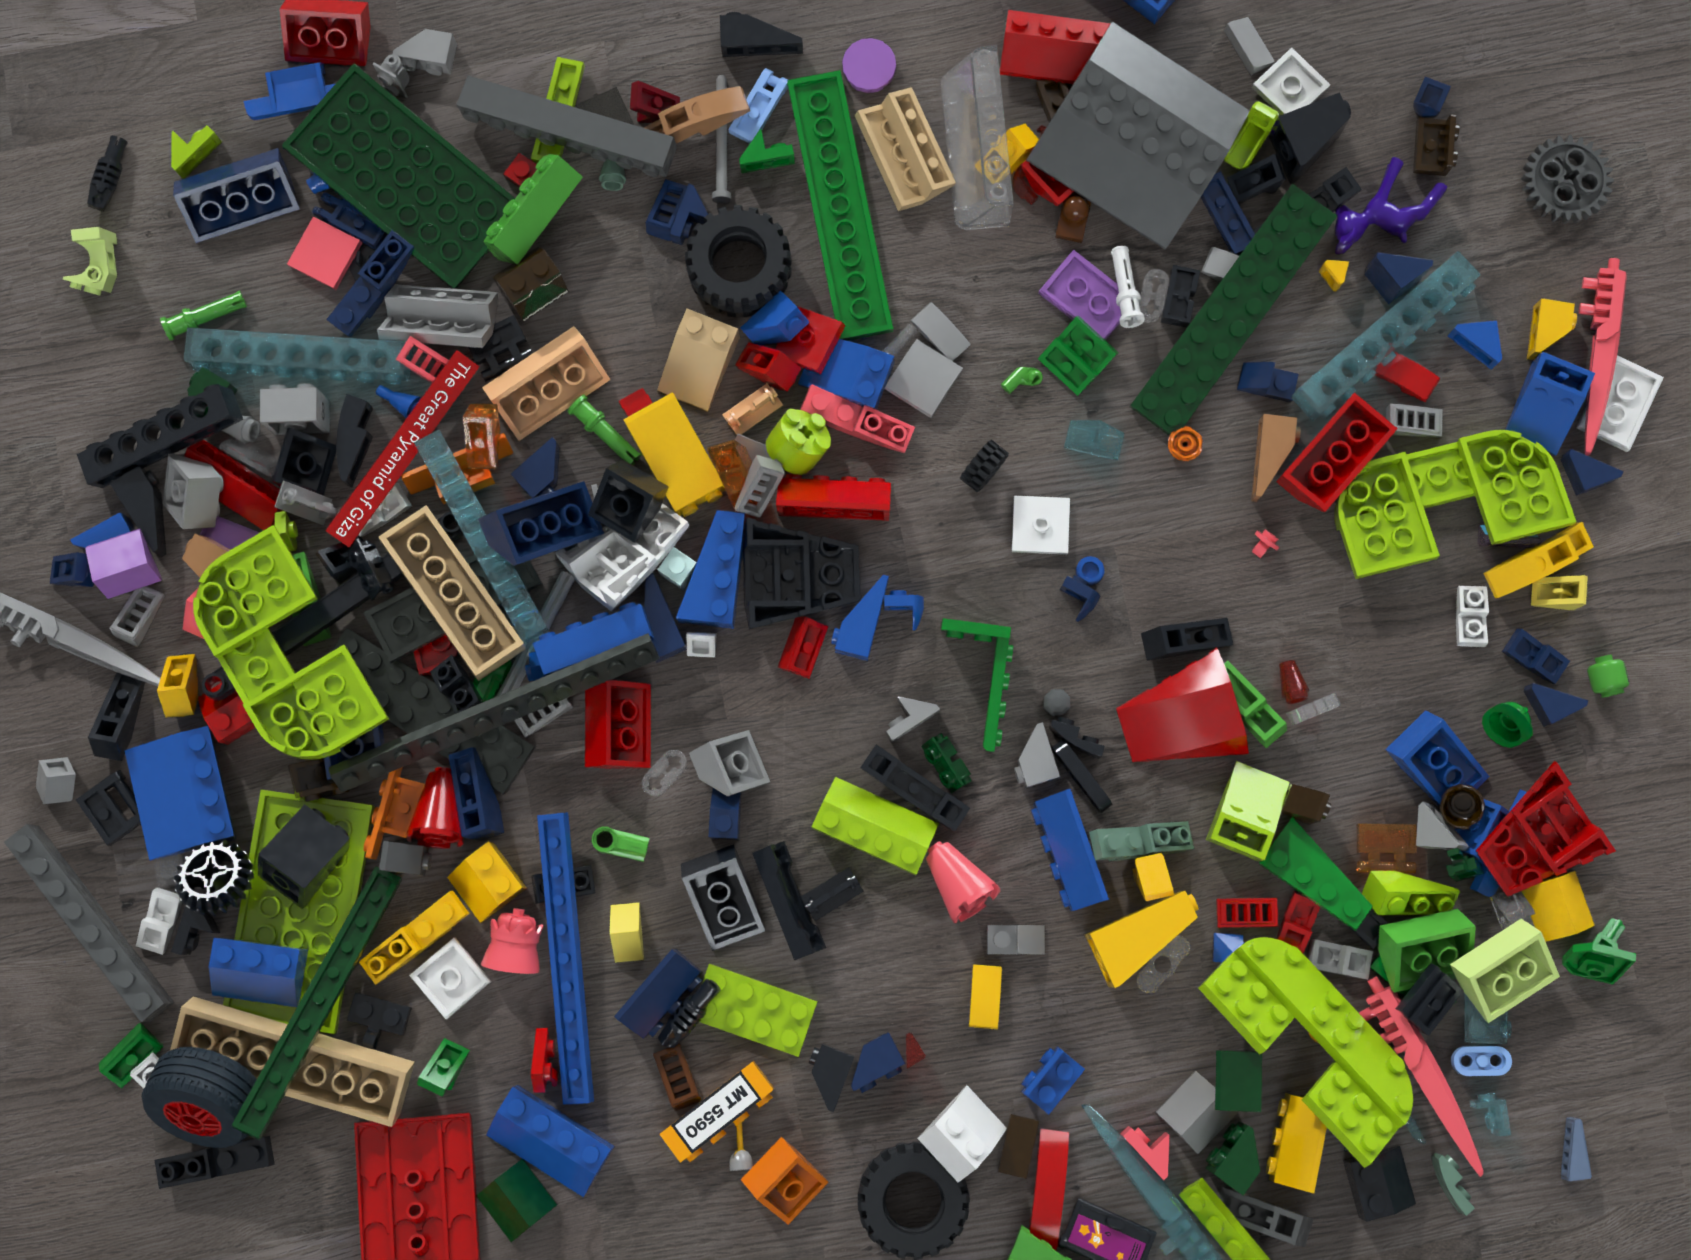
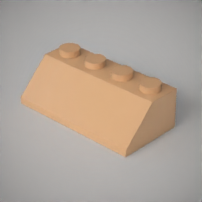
M573 326L482 388L518 441H520L564 412L580 396L589 395L610 381V378L584 337Z

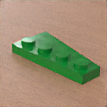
M1293 817L1269 848L1265 860L1259 862L1260 866L1355 931H1357L1373 908L1370 902Z

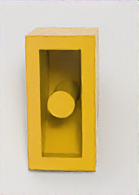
M1541 298L1533 306L1527 359L1533 360L1540 353L1565 337L1571 330H1574L1577 322V314L1574 313V303Z
M195 654L168 656L157 689L166 718L194 715L198 701L197 698L199 697L197 659Z

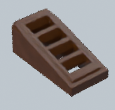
M678 1043L674 1048L668 1047L653 1053L674 1111L700 1102L702 1099L681 1044ZM678 1055L679 1060L664 1066L663 1061ZM679 1067L683 1068V1071L678 1072L671 1076L667 1075V1072L675 1070ZM684 1078L687 1079L686 1083L672 1088V1083ZM691 1090V1093L676 1098L677 1094Z

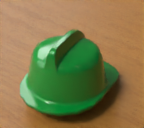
M1516 702L1499 703L1487 710L1482 717V725L1488 737L1503 747H1516L1529 740L1533 735L1528 708Z

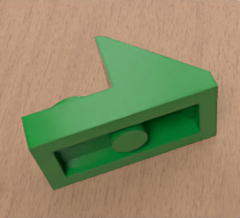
M761 129L739 158L741 173L795 164L792 144L777 143L765 149Z
M444 1038L420 1074L417 1085L443 1097L447 1090H452L470 1050Z

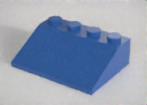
M209 726L179 732L124 750L149 861L191 851V848L201 849L202 844L210 846L212 841H218L221 844L224 839L226 841L236 840Z

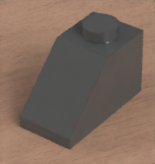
M383 841L379 870L425 876L426 870H429L431 867L432 854L428 853L429 847Z

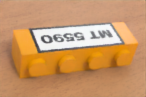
M752 1061L659 1135L680 1163L686 1158L691 1162L704 1152L701 1149L702 1145L709 1140L714 1144L727 1133L724 1128L733 1122L737 1126L750 1115L747 1110L756 1104L760 1108L773 1097L770 1092L775 1088L755 1061Z

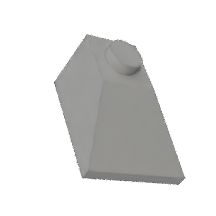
M749 730L709 741L689 753L699 779L726 796L770 782Z

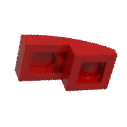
M1390 349L1387 350L1374 371L1377 377L1399 386L1401 392L1423 402L1428 400L1440 381V377Z
M643 388L619 400V404L627 417L653 403Z
M1293 891L1276 939L1297 947L1303 954L1311 937V929L1320 906L1301 893Z

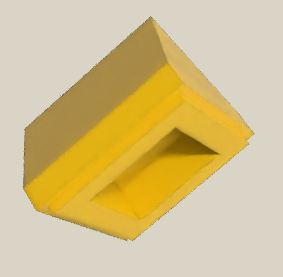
M1327 260L1319 269L1321 276L1335 292L1344 283L1349 261Z

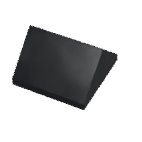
M287 428L272 481L280 488L282 482L286 481L324 496L336 454V445L298 430Z

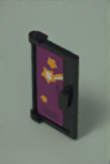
M1078 1198L1066 1230L1058 1240V1247L1068 1249L1090 1260H1147L1157 1232Z

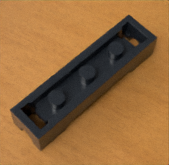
M785 841L769 845L752 853L794 961L825 949L826 945L818 926L811 923L790 870L793 862Z

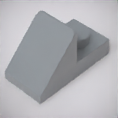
M898 696L897 700L908 717L904 719L901 715L888 724L890 729L886 731V735L892 743L939 713V707L937 704Z
M987 925V954H1045L1044 925Z

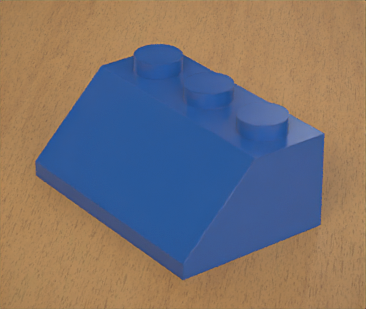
M214 938L209 962L212 996L297 1007L301 996L308 949L228 938Z

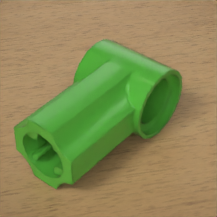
M600 827L594 831L592 844L598 852L640 862L645 860L650 838L609 827ZM604 832L610 833L613 836L612 845L607 848H602L597 843L598 836Z

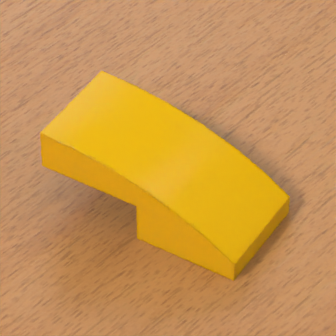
M973 964L969 1027L998 1029L1002 967Z

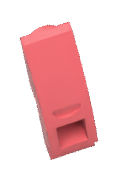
M813 384L809 386L800 409L810 414H820L825 419L826 426L901 453H905L915 429L914 426L866 405L860 406Z

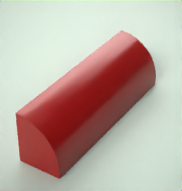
M204 439L187 447L184 457L210 464L222 476L223 490L219 493V502L263 531L272 525L275 526V513L283 511L274 507L280 491L279 488Z

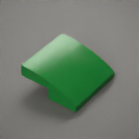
M1076 316L1060 336L1055 338L1039 356L1038 360L1079 396L1119 352L1080 316Z

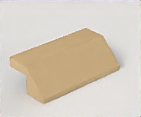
M912 87L888 93L882 104L857 111L855 118L898 211L922 205L956 184Z

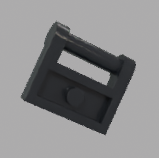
M121 770L112 773L76 799L107 846H112L141 825L135 795L124 781L126 777ZM110 788H116L134 814L129 820L108 792Z

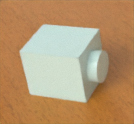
M673 547L657 570L662 577L681 590H684L690 582L697 562Z

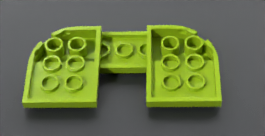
M1492 430L1459 438L1455 443L1410 454L1402 452L1369 461L1337 498L1334 510L1336 529L1340 530L1355 579L1438 559L1440 555L1424 509L1473 496L1476 497L1492 545L1574 525L1576 519L1559 470L1552 456L1538 442L1533 443L1521 437V433L1509 430Z
M274 525L221 555L207 567L198 581L200 585L196 598L193 600L196 624L213 655L218 658L244 703L243 707L254 726L266 742L277 750L295 758L321 759L340 752V748L389 720L345 645L340 646L297 673L293 670L269 627L318 598Z
M1259 937L1251 939L1232 952L1198 987L1259 1055L1270 1047L1294 1018L1326 1050L1334 1061L1303 1097L1302 1101L1364 1168L1372 1164L1396 1131L1409 1120L1413 1107V1091L1404 1061L1297 947L1274 938Z

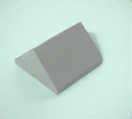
M1194 1071L1156 1111L1197 1154L1238 1113L1237 1111L1215 1110V1087L1197 1071Z

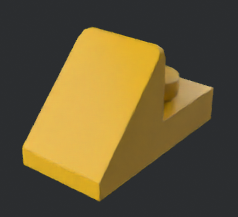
M1162 853L1135 859L1136 868L1132 869L1133 876L1145 901L1174 895Z

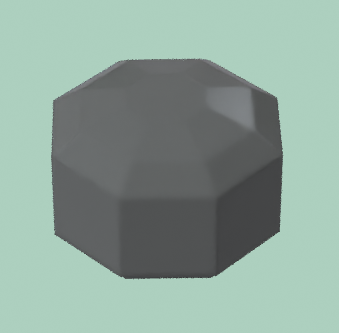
M1052 689L1043 698V709L1050 716L1062 717L1070 709V696L1063 689Z

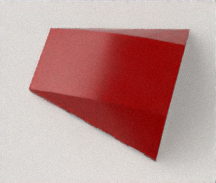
M1218 648L1210 651L1202 659L1195 660L1185 666V669L1172 677L1170 675L1154 688L1147 689L1116 708L1132 762L1249 754L1247 734L1230 678Z
M1556 761L1549 766L1476 849V853L1507 897L1543 882L1542 879L1566 873V869L1578 864L1585 865L1594 861L1593 858L1616 852L1602 829L1591 823L1568 787L1572 784Z

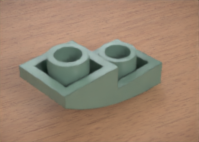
M1434 1153L1431 1158L1441 1188L1455 1209L1467 1216L1475 1208L1469 1202L1472 1198L1461 1185L1455 1187L1463 1178L1457 1171L1460 1168L1459 1165L1448 1154L1444 1157L1441 1154Z

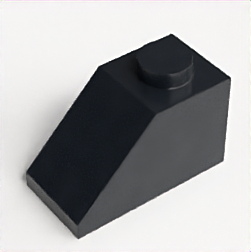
M822 1043L820 1049L814 1047L808 1064L814 1065L812 1069L813 1077L827 1109L834 1112L855 1056Z

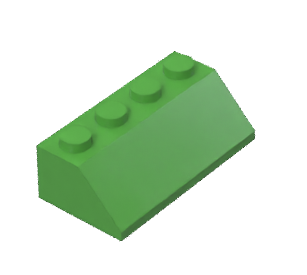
M548 154V156H544L539 160L536 165V172L531 178H527L519 188L521 192L515 200L512 199L506 204L503 209L504 214L500 220L494 222L486 232L488 236L483 242L496 259L518 265L583 178L559 155Z

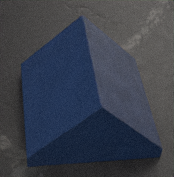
M1377 252L1366 267L1364 275L1385 301L1390 304L1424 277L1433 266V260Z

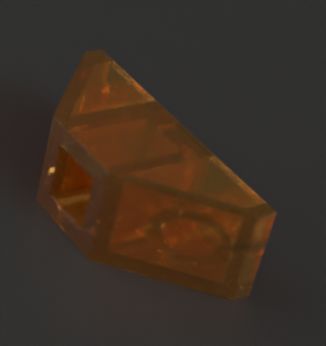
M731 440L708 447L707 451L735 510V505L751 467L752 460L745 446L736 440ZM754 490V491H753L754 493L761 494L760 491H757V490ZM748 500V503L757 505L758 503L754 500Z

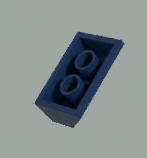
M671 949L614 1017L644 1039L648 1035L654 1037L664 1025L661 1022L662 1018L667 1013L673 1015L679 1005L683 1003L680 997L686 990L692 993L700 984L702 979L698 976L702 971L680 951Z

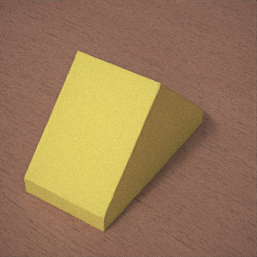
M1588 576L1544 577L1532 583L1531 606L1576 610L1586 605Z
M640 903L611 905L610 938L615 963L644 960Z

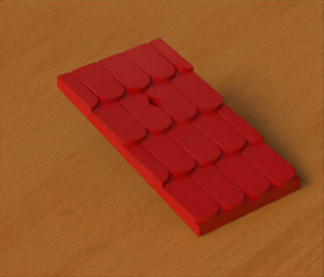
M461 1113L397 1119L392 1127L373 1121L354 1123L361 1260H480L471 1114ZM422 1242L421 1247L416 1249L417 1244Z

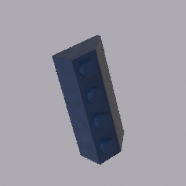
M279 148L174 182L173 196L195 243L300 209L289 171Z
M584 481L498 509L478 519L488 546L513 566L605 534L601 523L588 515L593 502Z

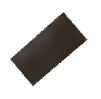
M1010 1114L998 1172L1027 1179L1039 1120Z

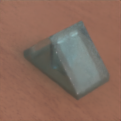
M1070 420L1064 448L1118 461L1124 433L1101 420Z

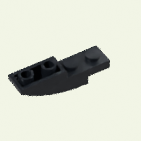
M270 1136L262 1137L260 1140L249 1139L240 1141L229 1147H211L154 1160L159 1189L275 1165Z

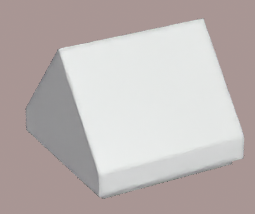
M687 632V656L715 657L717 633Z

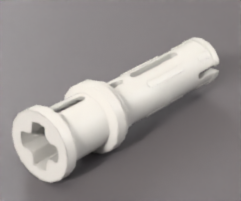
M1117 246L1112 249L1111 255L1113 257L1119 291L1116 297V304L1120 307L1121 311L1119 321L1122 327L1134 328L1141 325L1145 320L1139 305L1141 295L1135 290L1129 249L1126 246Z

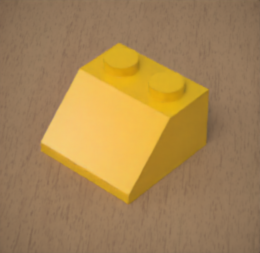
M489 841L464 859L447 877L480 923L484 922L527 889L497 846Z

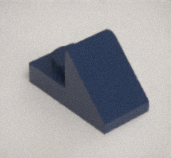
M689 183L670 231L672 242L683 245L685 238L689 239L694 227L693 222L703 225L705 223L704 217L708 215L694 185Z
M1244 362L1237 390L1291 403L1299 374L1274 368L1275 362Z
M76 552L53 556L50 584L93 587L94 583L91 578L87 554Z

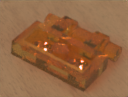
M1357 824V853H1368V861H1357V872L1368 873V875L1370 871H1397L1404 874H1415L1416 863L1406 862L1405 854L1417 853L1416 824ZM1380 853H1394V862H1380Z

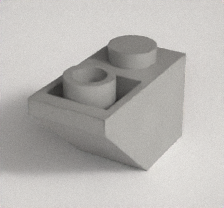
M425 29L394 49L393 54L399 56L403 67L407 71L420 69L436 76H440L442 73L451 75L457 43L452 33Z

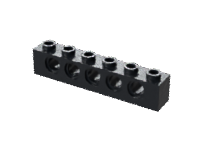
M219 384L207 386L204 388V392L196 396L185 397L180 400V404L172 408L160 409L154 417L138 420L133 423V427L125 431H116L110 434L109 439L103 442L89 444L86 446V450L77 454L87 485L104 488L138 465L145 468L168 457V454H174L242 421L243 417L233 390ZM208 407V413L205 416L204 412L205 409ZM184 419V425L181 427V422ZM161 431L160 437L157 439L158 432Z

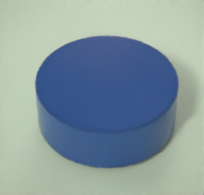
M1085 557L1079 561L1076 567V576L1086 580L1089 583L1088 586L1100 582L1104 575L1103 563L1096 557Z

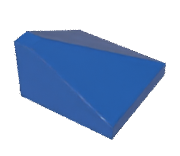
M1214 933L1213 962H1223L1232 952L1244 944L1243 935Z

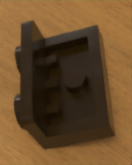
M1450 114L1447 120L1418 118L1416 121L1413 173L1446 176L1452 167L1456 166L1458 151L1454 150V142L1458 139L1460 129L1459 124H1456V115Z
M324 758L288 765L295 798L304 797L305 802L321 799V792L332 790L333 795L350 791L349 789L341 792L333 779H327Z

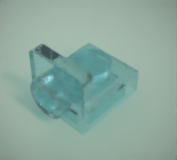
M1495 1093L1479 1094L1477 1095L1478 1100L1470 1101V1107L1488 1108V1112L1485 1113V1122L1488 1130H1491L1493 1135H1511L1506 1099L1496 1098Z

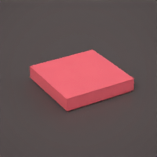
M313 217L287 265L337 290L362 242Z

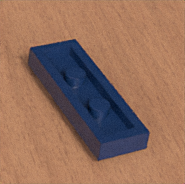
M1220 171L1213 176L1201 199L1230 253L1239 255L1244 251L1255 233Z

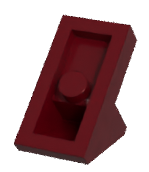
M641 81L631 83L630 110L637 112L638 122L653 123L660 119L658 113L680 103L679 96Z

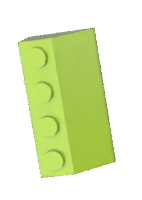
M835 777L813 822L812 829L916 876L939 823Z

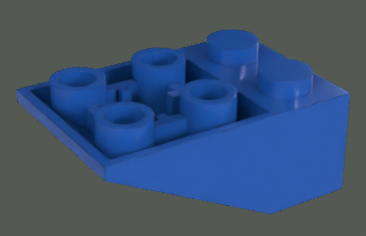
M1545 352L1540 353L1531 363L1505 430L1521 433V437L1533 443L1538 442L1549 454L1556 456L1587 396L1595 373Z

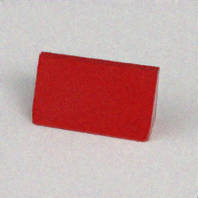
M806 616L795 618L778 668L810 679L829 626Z

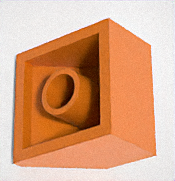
M782 1137L741 1179L761 1204L788 1225L829 1183L797 1149Z

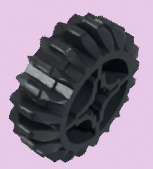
M225 839L221 844L218 841H212L210 846L202 844L199 850L191 848L192 855L190 857L182 856L185 864L176 866L179 874L173 877L177 884L175 891L179 895L180 901L184 905L186 904L189 910L193 912L198 911L203 916L207 912L216 916L219 909L227 914L228 906L237 907L236 901L239 898L246 899L244 891L252 889V884L249 881L255 879L254 873L251 871L254 869L253 864L249 860L247 853L241 850L237 844L231 845ZM222 862L233 863L234 868L222 866ZM195 887L206 889V894L195 892Z

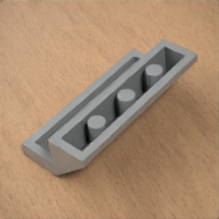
M395 284L384 297L388 317L377 329L380 340L406 342L409 336H412L421 343L483 348L493 335L499 298L498 292Z

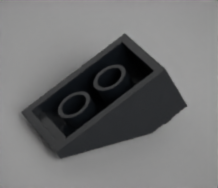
M734 844L681 863L682 880L712 951L766 931Z

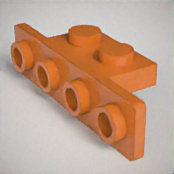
M502 433L405 472L401 475V478L410 494L418 493L436 485L440 500L443 504H446L495 484L489 463L512 455L513 450L506 435Z
M403 767L390 772L387 780L384 779L382 781L379 795L382 796L380 806L374 809L371 823L374 824L371 835L366 837L364 843L365 858L377 860L384 833L406 838V833L422 793L424 783L401 778Z

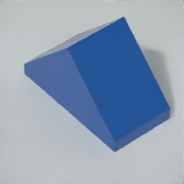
M1497 321L1457 324L1448 334L1450 339L1491 370L1502 360Z

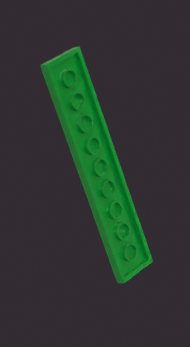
M841 70L787 80L834 319L843 322L845 325L839 339L849 341L893 332Z

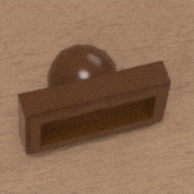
M1076 192L1070 194L1063 201L1055 238L1082 243L1091 205L1090 201Z

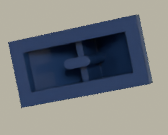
M1570 449L1561 457L1562 465L1576 496L1612 483L1622 477L1624 472L1573 449Z
M1535 683L1524 688V693L1543 727L1551 725L1586 707L1589 701Z

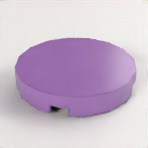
M873 38L861 39L853 43L846 50L842 61L843 75L846 81L854 89L864 93H874L882 90L888 83H891L896 72L895 55L891 48L883 41Z

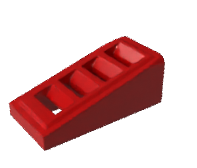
M1277 898L1216 899L1217 928L1278 927ZM1227 904H1231L1232 922H1227ZM1238 904H1243L1244 921H1239ZM1250 904H1255L1256 921H1251ZM1262 904H1267L1268 921H1263Z

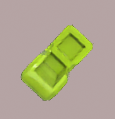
M1260 101L1255 102L1224 161L1240 171L1249 167L1269 136L1279 113Z

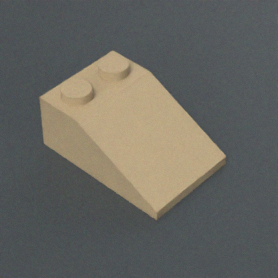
M686 309L676 332L657 392L664 395L673 392L677 400L708 412L740 339L738 328Z

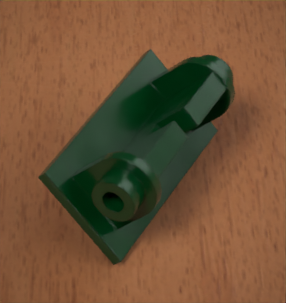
M940 733L930 738L921 746L927 761L933 764L939 774L941 783L949 789L951 794L972 781L970 778L971 773L961 758L954 762L951 761L950 757L957 754V751L948 736L944 737Z

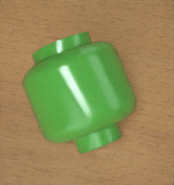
M1612 655L1595 658L1596 664L1589 666L1587 669L1592 691L1600 694L1601 698L1625 693L1624 688L1629 685L1630 681L1624 661L1620 659L1613 660Z

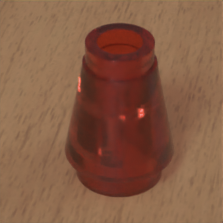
M1289 660L1280 663L1282 698H1285L1287 704H1295L1309 698L1307 693L1309 688L1296 665V661Z

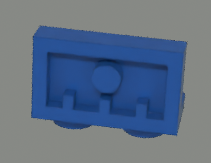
M1056 1047L1054 1050L1049 1048L1039 1060L1042 1066L1036 1073L1030 1071L1021 1083L1024 1086L1021 1092L1047 1114L1051 1113L1085 1070L1059 1047Z

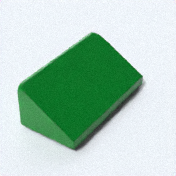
M138 1023L100 1061L99 1071L122 1089L132 1079L130 1076L131 1071L151 1053L156 1055L163 1048V1045L144 1025Z

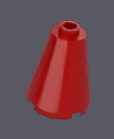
M437 767L435 771L429 772L406 833L407 841L411 842L412 838L418 839L417 845L440 849H449L451 843L458 842L457 847H461L464 844L451 769Z

